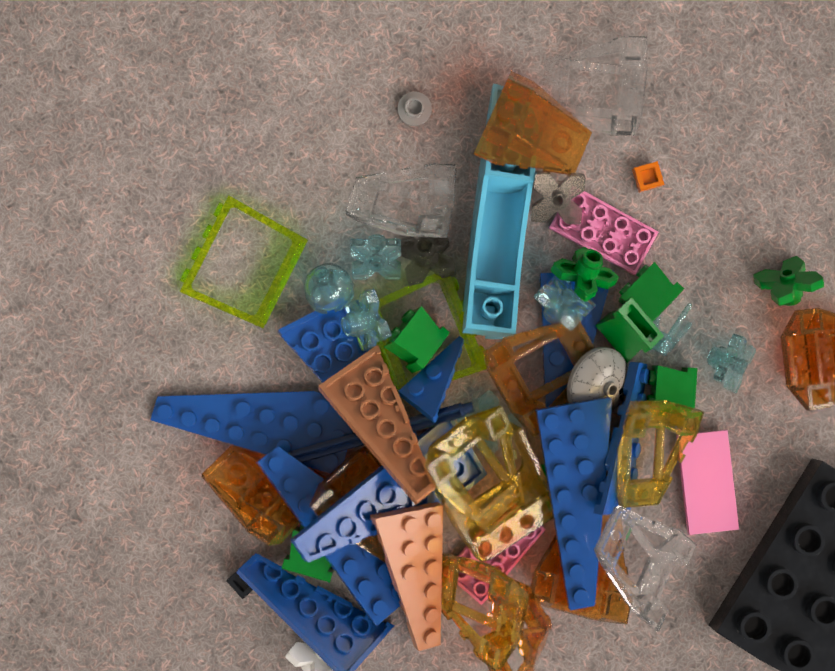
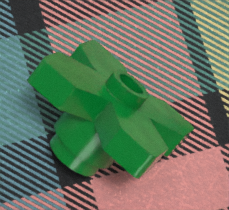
M585 247L575 251L572 261L561 258L553 263L550 270L560 280L574 281V293L584 302L595 297L598 291L597 287L609 289L619 279V276L610 268L602 267L603 257L598 251Z
M798 256L783 261L781 271L764 269L753 274L754 283L761 290L771 289V299L778 306L798 304L803 297V291L814 292L823 288L824 278L816 271H805V262Z

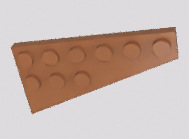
M378 345L318 386L321 394L415 505L436 489L437 485L420 450L418 439L410 426V420L398 391L390 378L388 367L383 361Z
M439 502L370 515L378 533V541L383 547L384 559L395 591L398 592L399 603L405 613L406 624L414 647L418 651L441 645L443 505Z

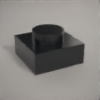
M236 572L226 580L242 599L253 590Z

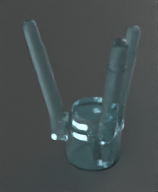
M691 303L686 305L668 334L660 331L664 337L652 350L665 357L668 352L671 353L674 346L693 325L692 322H688L673 339V335L691 309ZM662 313L654 321V324L657 328L659 326Z

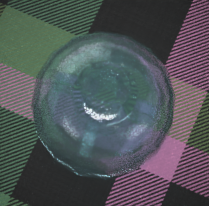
M333 263L318 265L305 278L303 289L306 300L316 312L328 314L327 311L333 309L335 312L340 311L354 297L353 281L348 272L339 265Z

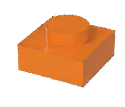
M658 161L632 169L639 193L665 185Z

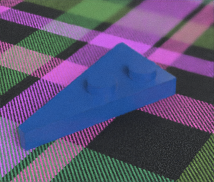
M460 336L399 390L401 398L433 423L438 419L441 402L445 400L446 390L449 388L455 373V364L463 351L464 339Z

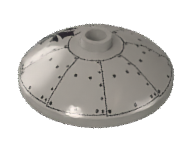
M598 347L585 353L575 364L569 376L567 385L568 402L575 403L611 397L612 412L624 397L623 387L628 368L623 356L618 351L608 347Z

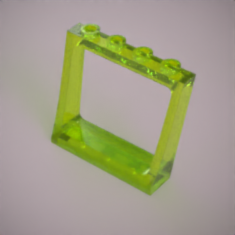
M228 195L224 204L219 202L213 214L217 217L214 225L208 224L202 235L206 239L202 248L197 246L191 257L195 261L191 270L186 268L181 276L180 281L184 284L180 292L264 329L308 239ZM232 208L243 212L285 236L291 242L255 314L246 313L192 288V283L229 210Z
M447 268L366 304L359 309L373 346L378 345L380 348L381 356L388 367L390 378L398 394L399 390L408 383V379L399 357L384 348V345L389 340L387 338L389 332L380 308L433 283H438L441 286L460 336L464 339V346L471 361L470 367L454 373L452 381L488 369L484 361L487 358V354L482 345L478 346L475 338L477 335L462 333L464 300L459 299L457 294L459 290L458 281L455 277L450 276Z

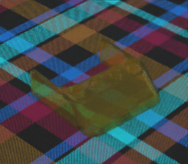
M511 422L507 423L506 427L521 455L522 463L520 468L506 479L462 507L455 508L440 479L432 474L437 485L434 492L443 505L447 517L470 552L479 561L491 560L553 519L547 478L522 428Z

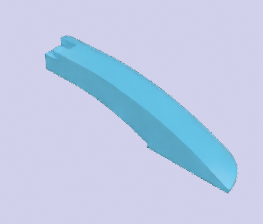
M494 83L492 85L473 210L463 301L464 318L462 333L483 335L485 339H508L516 335L523 250L532 187L535 180L538 127L532 109H528L521 101V96L507 87Z

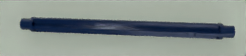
M472 401L464 404L460 402L440 408L438 419L435 423L423 414L409 417V423L412 430L416 431L466 417L465 415L474 413L475 410ZM355 433L293 451L291 450L288 454L303 463L365 444Z

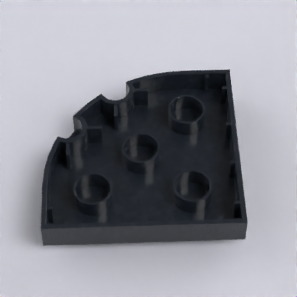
M817 459L810 460L709 623V626L716 633L780 671H835V468Z

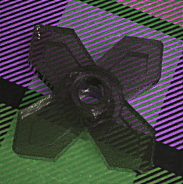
M535 171L533 186L543 197L532 204L531 221L546 223L558 212L566 224H581L582 207L573 198L584 192L585 174L569 173L563 181L555 180L550 172Z
M446 229L432 231L429 237L423 236L416 239L410 236L398 240L402 257L412 260L404 269L409 286L423 283L430 270L441 278L456 275L453 258L443 254L450 246Z

